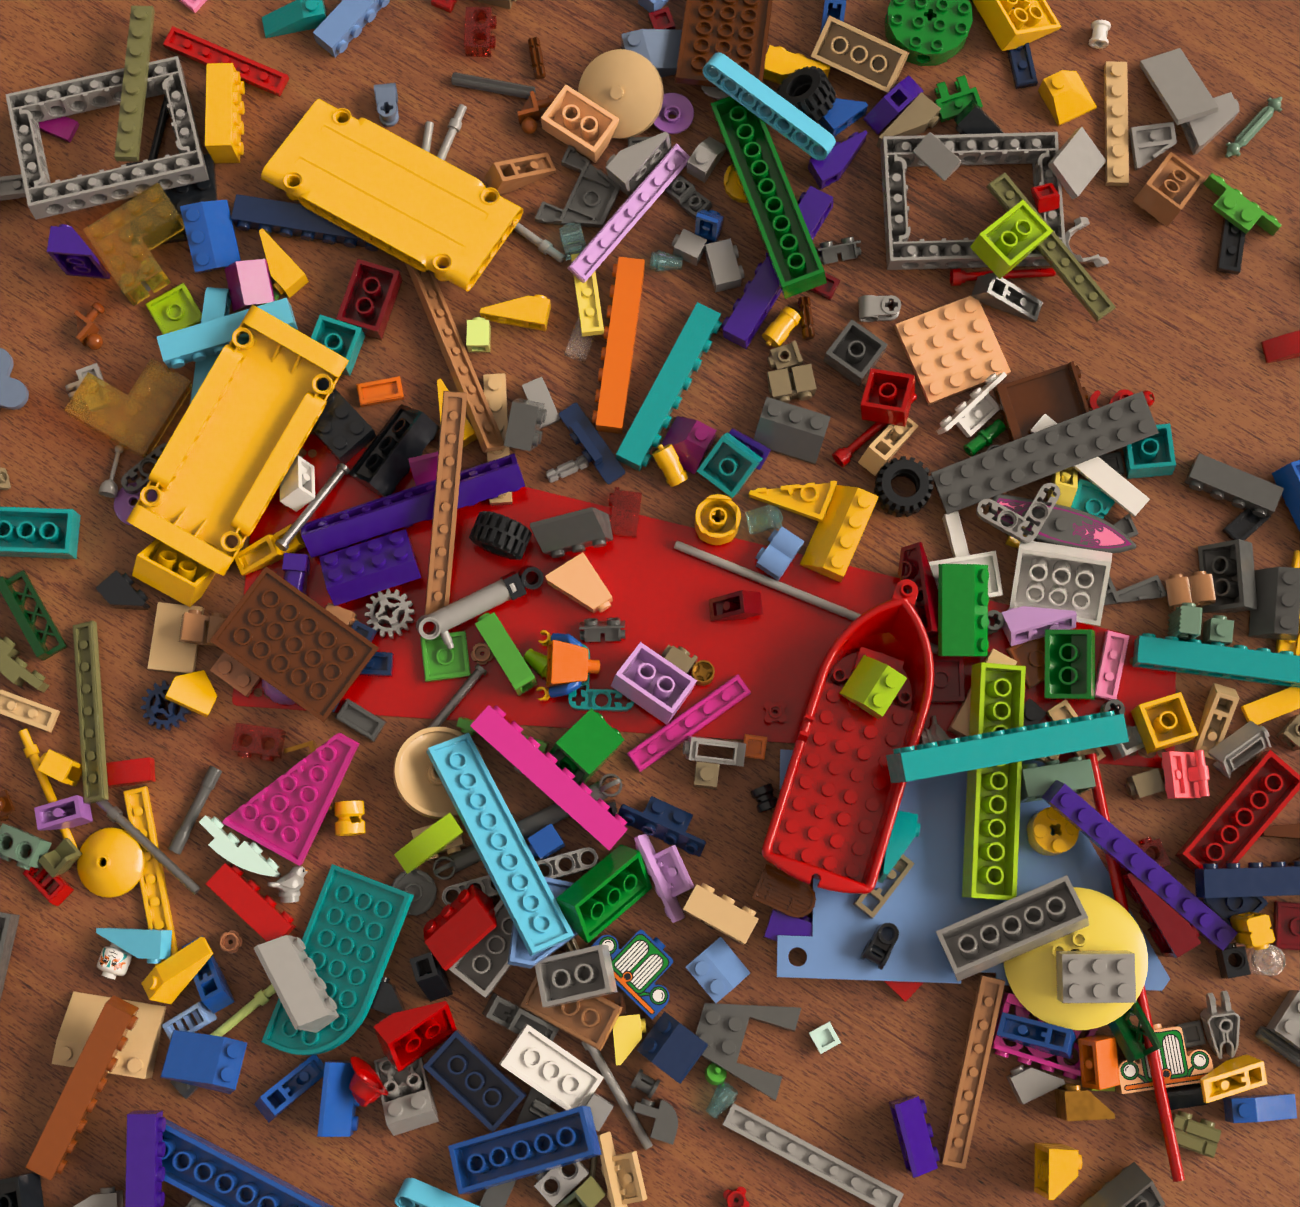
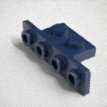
M573 403L559 413L560 419L570 431L569 436L575 445H580L583 450L581 453L588 463L592 462L607 485L612 484L625 475L624 468L577 403Z
M651 796L643 813L625 804H622L618 814L628 822L627 826H632L647 835L661 839L669 845H676V847L685 850L689 854L701 856L706 841L686 832L693 814Z

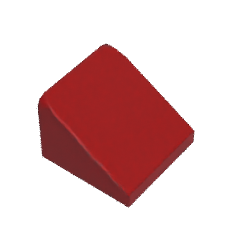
M1052 183L1031 188V193L1039 213L1059 208L1060 195Z

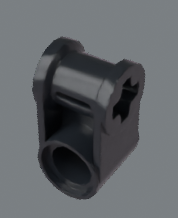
M892 923L879 925L865 946L860 958L863 960L865 958L878 965V969L882 970L898 940L899 930L897 926ZM884 927L892 931V938L889 941L883 939L881 935Z

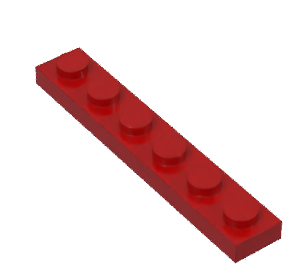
M172 26L163 43L166 49L206 66L211 63H233L236 71L240 72L241 81L279 97L289 80L287 74Z

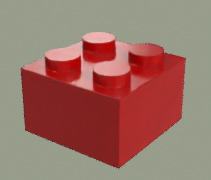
M871 368L861 401L862 420L905 427L915 392V375Z

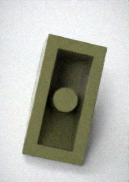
M590 1176L555 1207H595L606 1193L594 1178Z

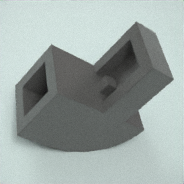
M642 1098L641 1102L636 1101L633 1112L655 1118L650 1138L673 1145L678 1129V1117L674 1107L662 1098L659 1107L654 1106V1101Z

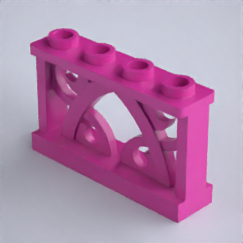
M1004 993L991 1048L995 1049L994 1054L1006 1058L1009 1057V1054L1018 1056V1062L1031 1065L1032 1061L1041 1064L1040 1069L1053 1073L1055 1069L1064 1071L1063 1076L1077 1080L1078 1076L1081 1077L1080 1057L1074 1065H1067L1063 1061L1064 1057L1056 1056L1057 1063L1050 1062L1044 1059L1054 1056L1053 1054L1028 1046L1025 1047L1031 1055L1022 1053L1019 1050L1024 1045L1016 1043L1014 1046H1008L1004 1043L1002 1037L997 1036L1002 1012L1008 1013L1010 1005H1014V1014L1016 1016L1028 1018L1029 1014H1031L1023 1007L1014 994ZM1098 1028L1087 1030L1085 1037L1095 1035ZM1073 1030L1074 1033H1075V1035H1076V1039H1077L1078 1036L1080 1035V1033L1082 1032V1030H1081V1031ZM1074 1043V1048L1079 1055V1045Z

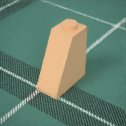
M583 552L545 576L550 586L593 613L598 610L601 613L611 606L610 603L613 601L612 595Z

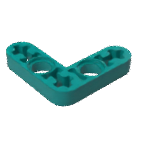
M588 649V659H590V651H589V649ZM588 673L587 681L583 682L580 688L586 687V691L581 689V697L585 698V701L581 702L580 706H577L576 702L572 701L573 698L577 697V690L568 694L571 708L578 711H589L592 708L594 711L626 712L634 706V702L631 700V702L626 704V707H622L620 702H614L615 707H610L612 703L611 694H615V699H622L623 694L617 690L590 689V673ZM599 694L606 695L608 703L602 707L596 705V696Z

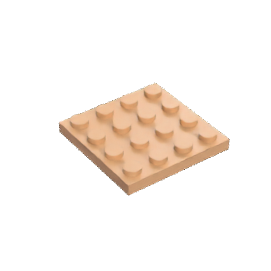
M972 296L910 318L894 326L928 405L986 384L985 380L993 373H996V375L1005 372L1006 375L1011 373L980 301Z

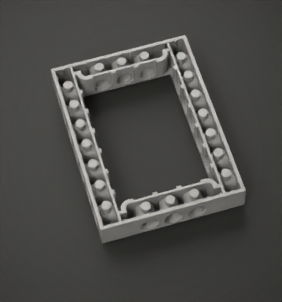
M178 56L149 62L146 98L162 94L166 95L168 101L167 108L172 118L171 125L177 139L175 142L180 154L172 156L168 154L163 158L150 161L146 159L141 163L128 166L124 164L119 168L106 171L102 169L97 173L82 176L80 174L76 178L60 181L58 179L54 183L50 181L38 122L120 104L124 68L5 94L27 204L35 220L209 180L188 88Z
M1058 132L935 135L961 160L960 165L1032 164L1034 187L1052 183L1060 195L1058 209L1039 214L1066 246L1062 185L1048 167V163L1059 151ZM926 135L883 136L880 151L887 270L988 267L970 248L975 240H968V238L963 240H946V238H942L941 241H924V239L908 241L911 229L908 227L909 206H907L906 198L908 185H906L905 173L907 167L927 166L913 153V150ZM1035 248L1016 267L1050 266V264Z

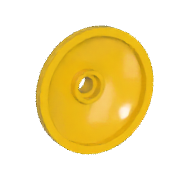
M100 829L90 835L80 848L82 855L77 860L78 875L83 885L97 896L106 898L122 896L137 885L143 874L145 865L143 848L124 829ZM104 858L106 859L105 866L102 865V860Z

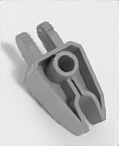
M1221 991V1006L1216 1007L1214 994L1207 993V1008L1203 1009L1200 1013L1207 1041L1219 1059H1222V1046L1225 1043L1226 1052L1232 1058L1235 1056L1239 1046L1240 1016L1231 1009L1230 997L1227 991Z

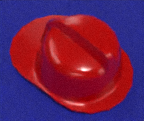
M351 1057L350 1063L354 1074L350 1081L349 1089L354 1099L362 1107H366L369 1103L375 1102L381 1095H388V1091L381 1083L374 1069L361 1058Z

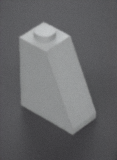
M1232 92L1213 98L1219 106L1218 112L1181 124L1193 155L1198 154L1239 113V103L1234 99Z

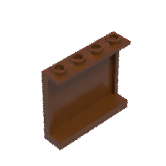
M1074 361L1006 384L1003 383L993 388L1010 442L1032 434L1030 430L1044 414L1058 424L1092 411V408H1088L1086 401L1088 399L1087 390L1081 386L1079 380L1081 378L1078 365L1075 366Z

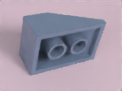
M640 29L621 34L622 49L634 51L647 58L655 66L661 78L675 75L682 30Z

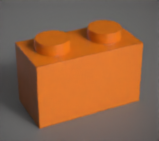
M1097 1034L1078 1039L1082 1087L1102 1090L1120 1085L1115 1037Z

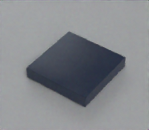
M1262 896L1203 898L1201 900L1229 926H1231V916L1245 912L1259 913L1268 904Z

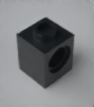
M1235 942L1229 943L1224 951L1215 950L1221 979L1251 975L1245 946H1237ZM1230 954H1234L1237 959L1235 966H1231L1228 962Z

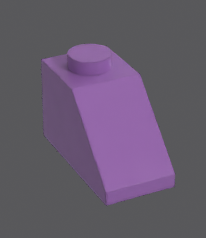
M79 795L34 808L37 829L39 831L74 828L93 822L90 804L84 803V797Z

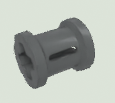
M990 610L988 612V619H995L994 626L988 625V634L998 632L1004 624V617L999 611Z
M1112 699L1100 707L1099 713L1108 712V710L1114 707L1116 710L1114 712L1115 715L1124 714L1125 707L1121 701Z
M639 1069L630 1088H637L647 1094V1098L651 1099L661 1080H655L644 1074L642 1069Z

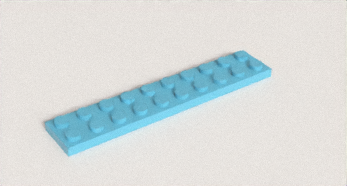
M467 733L429 747L426 752L530 956L571 939L574 934L470 734Z

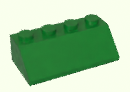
M939 564L938 656H988V565Z
M619 845L556 898L565 919L586 943L594 939L652 889L640 851Z

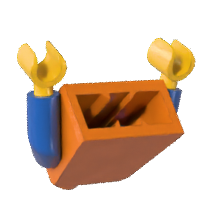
M546 630L540 632L541 635H547L546 640H538V642L543 646H548L546 686L549 689L538 687L536 691H545L544 697L537 698L538 700L547 701L550 697L568 695L579 689L581 684L587 681L588 673H599L600 661L588 659V648L583 647L582 643L572 635L553 633L551 635Z

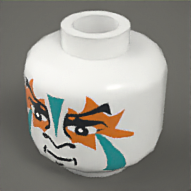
M111 943L110 946L102 949L97 968L103 971L102 976L115 980L116 976L126 975L132 955Z

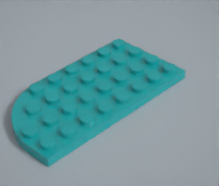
M332 864L302 941L306 946L305 952L316 965L315 971L318 977L326 984L327 988L325 990L328 996L337 1005L336 1011L339 1017L317 1033L298 1030L294 1028L278 998L261 1042L290 1054L317 1055L333 1050L347 1041L362 1025L371 1008L414 895Z

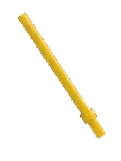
M27 729L19 731L18 733L25 747L23 749L25 756L31 761L48 803L58 801L47 775L38 771L40 766L38 754L40 752L37 745L33 744ZM70 828L59 829L63 839L69 838L77 847Z

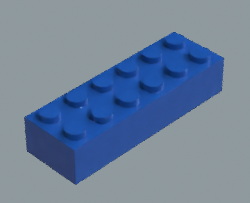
M588 1106L576 1107L448 1146L458 1194H471L602 1155L591 1108Z

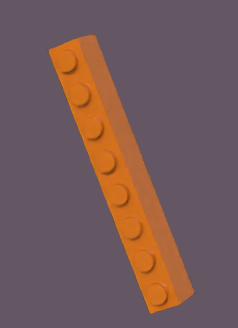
M619 257L618 264L613 265L612 277H616L615 285L611 284L609 295L610 298H613V302L607 308V318L610 319L609 326H605L604 339H607V345L602 347L601 360H604V367L599 368L598 373L601 389H596L595 395L598 411L594 410L592 416V424H596V430L600 432L623 434L645 271L644 259Z

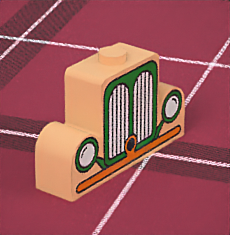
M1161 1023L1153 1024L1154 1032L1162 1045L1158 1052L1166 1088L1201 1083L1200 1079L1214 1070L1212 1059L1206 1051L1201 1049H1189L1186 1051L1181 1027H1162ZM1142 1035L1141 1042H1142V1044H1143L1144 1047H1145L1144 1040H1143V1035ZM1147 1056L1132 1063H1128L1127 1059L1118 1060L1120 1085L1115 1086L1116 1093L1127 1094L1154 1090Z

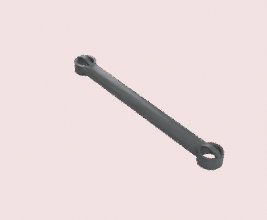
M606 774L600 781L588 787L593 791L590 795L597 801L599 798L603 800L607 797L619 795L623 784L617 775ZM607 778H617L616 780L602 786V784ZM620 783L616 793L607 794L604 792L606 789ZM554 803L516 822L525 839L549 824L553 825L570 815L558 804ZM472 844L448 857H439L433 864V872L439 879L449 880L457 872L481 861V858ZM443 860H450V861H451L450 863H447V864H445V865H443V866L437 868L438 864H439L441 861H443ZM453 867L451 875L447 877L439 875L440 872Z

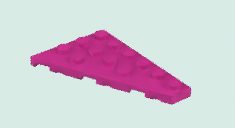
M340 732L226 817L222 823L299 866L302 865L360 743Z

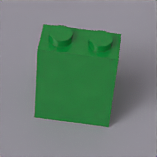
M591 708L554 744L549 753L558 760L556 763L558 767L562 770L566 767L575 775L573 780L580 785L582 782L585 784L616 752L625 739L617 729L612 728L605 721L600 713L595 712Z

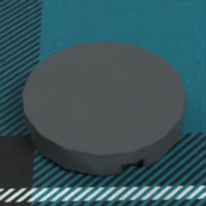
M414 869L408 874L405 871L401 872L391 885L394 888L414 895L407 915L418 916L426 913L434 905L437 898L435 881L428 873L418 869Z

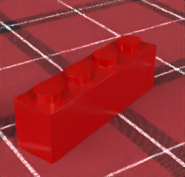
M224 863L207 881L206 885L266 942L289 935L296 926L292 923L294 918L285 910L281 913L275 907L277 902L268 894L264 897L259 892L261 887L252 879L247 881L242 876L244 871L235 864L231 866L228 863Z

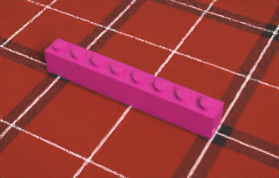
M488 705L470 726L604 847L610 850L628 830L625 827L628 822L618 813L613 816L608 811L610 806L601 798L596 801L590 795L593 791L583 782L580 785L573 780L575 775L569 769L564 767L562 770L556 765L558 760L551 753L547 752L544 754L538 748L541 745L531 736L527 739L521 733L524 729L514 720L510 724L504 718L506 713L497 705L494 708Z

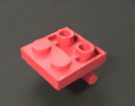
M1196 750L1194 752H1162V768L1165 776L1164 787L1167 799H1198L1210 796L1208 780H1210L1209 768L1205 764L1204 750Z

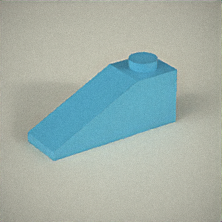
M96 928L97 934L136 958L147 959L149 964H159L161 959H167L171 956L172 930Z

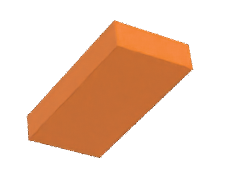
M400 376L356 384L361 407L404 399Z

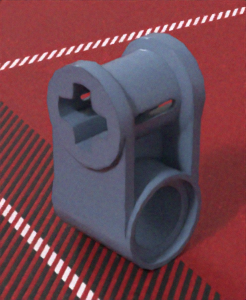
M396 83L374 85L380 121L384 126L392 127L399 121Z

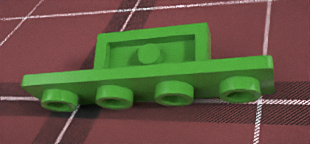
M1211 173L1204 182V186L1220 197L1212 206V209L1245 234L1249 232L1254 224H1257L1272 236L1282 226L1274 216L1268 215L1261 210L1257 203L1249 201L1239 190L1233 189L1226 184L1222 177Z

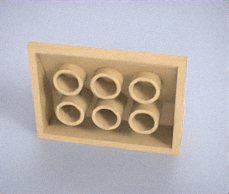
M73 992L56 1040L52 1064L75 1067L105 1003L111 997ZM125 1000L139 1008L136 1017L139 1019L133 1030H128L125 1036L128 1038L127 1044L122 1051L118 1050L115 1057L118 1059V1062L113 1071H108V1073L141 1079L152 1078L166 1006Z

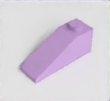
M1022 606L1002 612L1004 617L1002 629L1010 646L1045 637V630H1070L1076 628L1077 614L1071 610Z

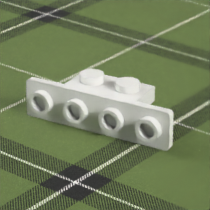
M1002 372L998 375L993 373L985 380L986 385L983 388L978 387L970 394L971 399L967 403L965 401L960 403L954 409L956 413L952 417L948 415L939 423L941 427L936 431L938 435L947 432L956 424L968 438L999 411L998 404L990 396L989 392L1007 376L1006 373Z

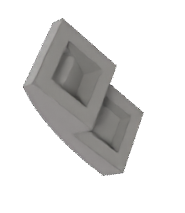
M542 377L522 385L527 400L545 403L544 409L547 410L545 422H542L540 425V429L560 421L556 407Z

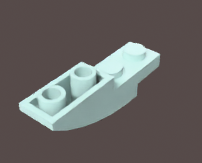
M205 815L199 821L214 837L208 845L229 862L257 874L277 878L281 875L277 871L279 866L270 857L266 860L261 855L263 850L254 841L251 844L244 841L239 846L240 840L231 832L227 834L222 829L224 824L215 816L211 818Z

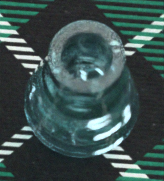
M660 250L651 252L650 269H654L655 272L682 269L683 257Z
M727 1082L718 1085L706 1108V1112L717 1119L723 1111L737 1100L738 1091Z

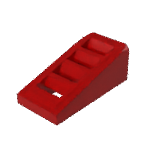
M31 867L30 870H25L22 873L55 906H59L74 890L60 875L54 878L49 875L40 883L48 874L45 869L36 877L33 876L39 870L38 868ZM54 881H56V882L47 890V888H48Z

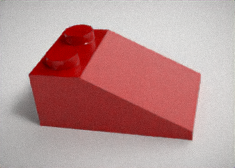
M446 1001L393 1013L373 1026L384 1055L398 1072L447 1040L457 1030Z

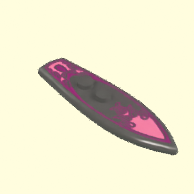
M1003 494L992 498L995 502L1022 517L1025 516L1033 502V499ZM1055 504L1035 538L1044 543L1112 554L1136 548V544L1125 533L1104 519ZM989 506V512L995 515L993 520L996 521L1001 511L997 510L995 514L991 512V506ZM1036 507L1032 510L1033 517L1041 519L1045 515L1042 508ZM1004 515L1000 519L1003 526L1009 527L1013 524L1012 517ZM1030 521L1027 529H1021L1024 532L1023 535H1033L1030 531L1034 523Z

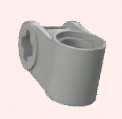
M864 295L858 298L859 321L861 322L892 321L899 316L901 301L896 296ZM888 305H892V309L894 310L889 311Z

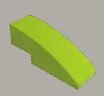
M449 813L415 837L394 855L408 874L463 835L464 831L454 816Z

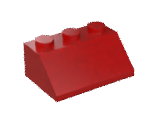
M472 884L468 889L461 891L456 900L446 905L437 917L426 923L423 928L424 942L445 971L497 926L493 899Z

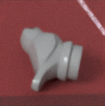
M936 716L931 717L929 729L925 728L922 730L919 744L951 739L937 724Z
M294 866L288 874L276 882H268L267 886L277 888L280 891L281 903L298 902L301 895L300 888L304 885V876L308 871L303 866Z

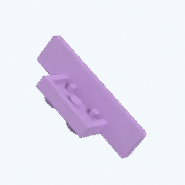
M647 834L635 837L636 850L640 851L646 871L652 877L655 891L663 901L667 917L671 919L672 923L684 919L685 915L676 896L694 888V884L676 845L656 853Z

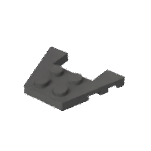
M569 145L561 165L579 172V178L565 208L560 209L542 201L535 216V222L602 228L618 197L620 186L601 170L596 169L587 158L582 157L576 152L574 147Z

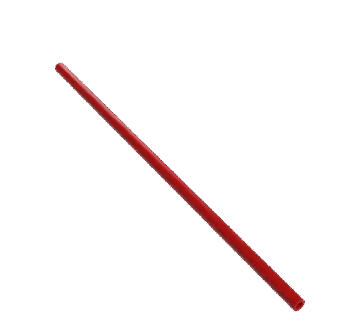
M1096 753L1085 755V760H1091L1096 787L1092 788L1096 811L1110 822ZM1105 853L1114 900L1129 912L1120 865ZM1144 985L1137 1001L1154 1030ZM1143 1035L1145 1049L1147 1050L1153 1045L1149 1038ZM1156 1050L1147 1055L1171 1175L1173 1182L1184 1181L1185 1177L1159 1052Z

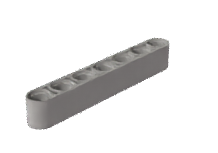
M587 847L539 860L536 863L538 867L541 865L549 867L550 872L546 877L558 879L590 870L598 864L599 859L596 851ZM586 852L592 853L595 858L594 862L590 865L583 864L581 860L582 855ZM566 858L570 859L572 862L571 869L562 871L559 868L560 861ZM487 875L445 888L442 893V900L446 905L451 904L447 897L450 891L456 890L460 894L461 891L468 889L472 884L481 885L482 891L490 898L499 896L497 890L493 889V882L490 876Z

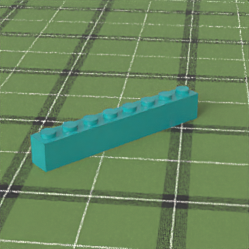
M697 302L616 453V459L619 462L639 472L643 466L647 467L652 457L649 453L653 447L657 448L662 438L660 435L662 429H667L672 420L670 416L672 410L678 409L682 401L681 393L683 390L687 391L692 382L690 377L693 371L697 372L702 364L700 358L703 352L707 353L713 342L710 340L713 333L717 335L722 326V322H720L721 313Z
M1144 633L1135 639L1132 667L1300 688V656L1294 655V652L1291 651L1273 653L1268 648L1250 650L1244 645L1226 647L1221 642L1202 644V641L1197 639L1179 641V638L1174 636H1166L1163 639L1156 638L1155 634Z

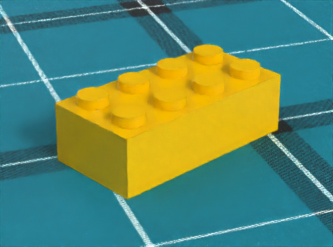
M233 63L207 64L205 147L215 164L240 163V155L244 154V145L241 142V135H244V123L241 121V115H244L245 107L241 97L242 94H245L244 81H241L240 72L236 71Z

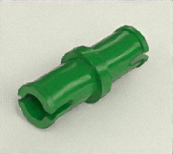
M996 419L985 430H980L974 439L963 446L965 452L973 457L985 446H990L993 443L992 440L1006 430L1004 423Z

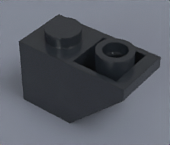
M116 570L96 587L105 600L116 609L148 610L150 608V605L146 602L149 598L141 589L136 591L132 586L135 582L126 572L122 575Z
M432 952L409 959L415 980L430 1002L453 994L447 973Z

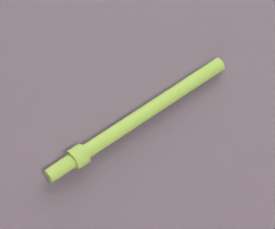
M271 984L266 989L258 991L254 995V999L210 1035L224 1036L260 1005L264 1006L270 1001V997L276 993L273 985Z

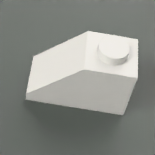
M296 456L280 484V502L297 512L315 499L314 466L300 456Z

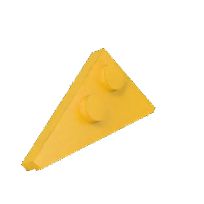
M830 481V483L786 485L775 489L757 488L756 490H750L749 497L822 523L836 489L837 481Z

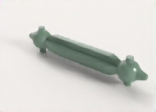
M1282 96L1273 99L1269 97L1267 99L1268 106L1262 108L1236 136L1234 143L1228 142L1226 144L1228 146L1226 158L1235 155L1239 157L1241 155L1240 148L1246 146L1271 119L1274 111L1280 112L1282 110L1280 108Z

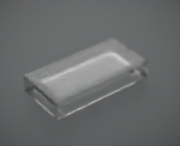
M579 316L564 354L567 357L586 363L595 335L582 336Z

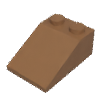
M1170 152L1133 199V202L1155 217L1157 221L1168 227L1205 179V176Z

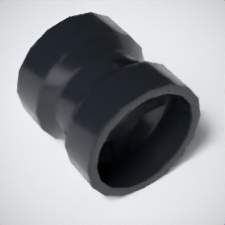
M771 783L750 791L752 798L758 802L756 806L758 813L770 810L776 806L778 799L773 797L774 789Z

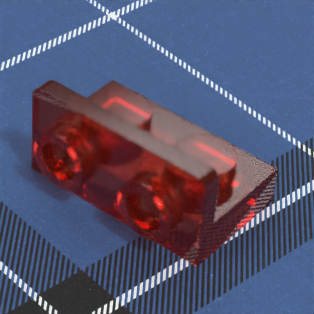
M615 487L614 493H610L609 506H612V514L609 515L612 535L637 538L642 493L620 490V487Z

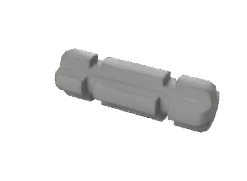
M582 455L577 457L575 461L572 459L557 466L555 470L554 468L547 470L546 476L549 482L553 483L559 480V477L564 478L578 472V469L587 468L589 463Z

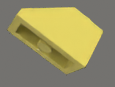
M1073 467L1052 474L1050 483L1056 484L1060 489V496L1056 502L1058 505L1072 506L1078 489V471ZM1051 489L1048 491V500L1051 496L1055 498L1053 495L1054 491Z
M640 1014L619 1016L613 1027L616 1065H621L642 1039V1033H646L645 1018L640 1019Z

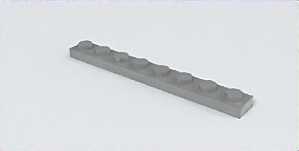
M732 1103L722 1124L876 1207H898L904 1193L735 1103Z

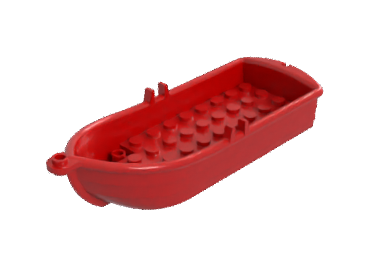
M904 579L898 582L891 600L873 607L856 618L841 632L828 650L819 669L763 843L762 855L768 863H771L787 875L807 884H810L811 877L818 879V888L840 893L868 894L873 891L878 879L907 783H891L886 755L894 754L893 749L918 745L934 688V662L931 645L925 627L914 608L918 587L912 580ZM903 589H908L910 593L906 594ZM863 655L887 664L907 677L884 716L879 719L839 694Z

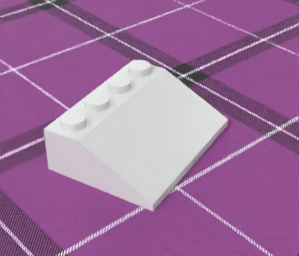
M1036 541L1030 543L1020 542L1009 609L1028 606L1071 610L1077 614L1076 622L1100 626L1112 553Z

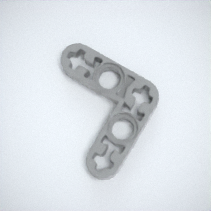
M1054 483L1044 484L1024 517L991 499L981 500L978 503L976 514L984 522L1020 542L1030 543L1036 538L1058 501L1060 489ZM1053 490L1055 498L1051 496L1046 504L1042 503L1046 496L1044 491ZM987 505H990L991 512L995 514L997 513V510H1000L1001 512L999 513L997 520L994 521L993 518L995 515L990 512H988L987 515L983 514L984 509L981 507H986ZM1036 507L1042 508L1045 515L1043 518L1037 519L1033 517L1032 510ZM1004 515L1012 517L1013 524L1009 527L1003 526L1000 521L1001 517ZM1031 521L1032 523H1034L1030 531V533L1033 535H1028L1027 537H1024V532L1021 529H1027Z

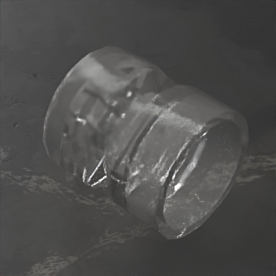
M1268 945V948L1262 950L1251 948L1247 952L1250 971L1255 975H1278L1285 967V955L1276 946Z

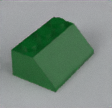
M1045 630V698L1095 700L1094 630Z

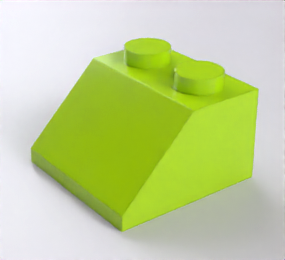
M863 655L839 694L879 719L884 716L907 677L889 665Z

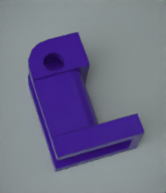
M284 553L282 570L285 572L284 580L306 595L307 580L310 573V558L307 554Z

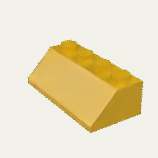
M837 485L823 522H818L800 565L841 583L879 496L858 487Z

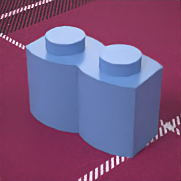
M781 527L779 531L775 529L768 538V541L771 542L766 549L762 547L755 557L758 560L756 567L777 581L782 577L804 544L802 539L784 527Z

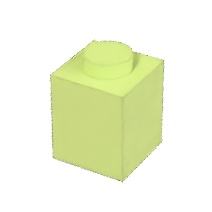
M482 317L467 320L466 346L468 352H490L491 326L489 320Z

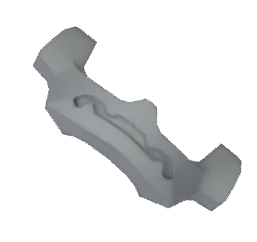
M1087 217L1075 219V226L1066 231L1065 234L1066 247L1079 262H1093L1096 267L1108 264V259L1100 257L1099 254L1082 258L1081 255H1075L1069 245L1072 235L1090 224Z

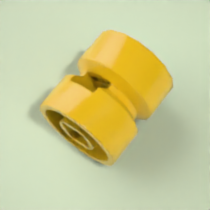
M341 801L334 803V816L338 818V821L335 822V836L366 834L365 821L361 819V816L365 814L364 801Z

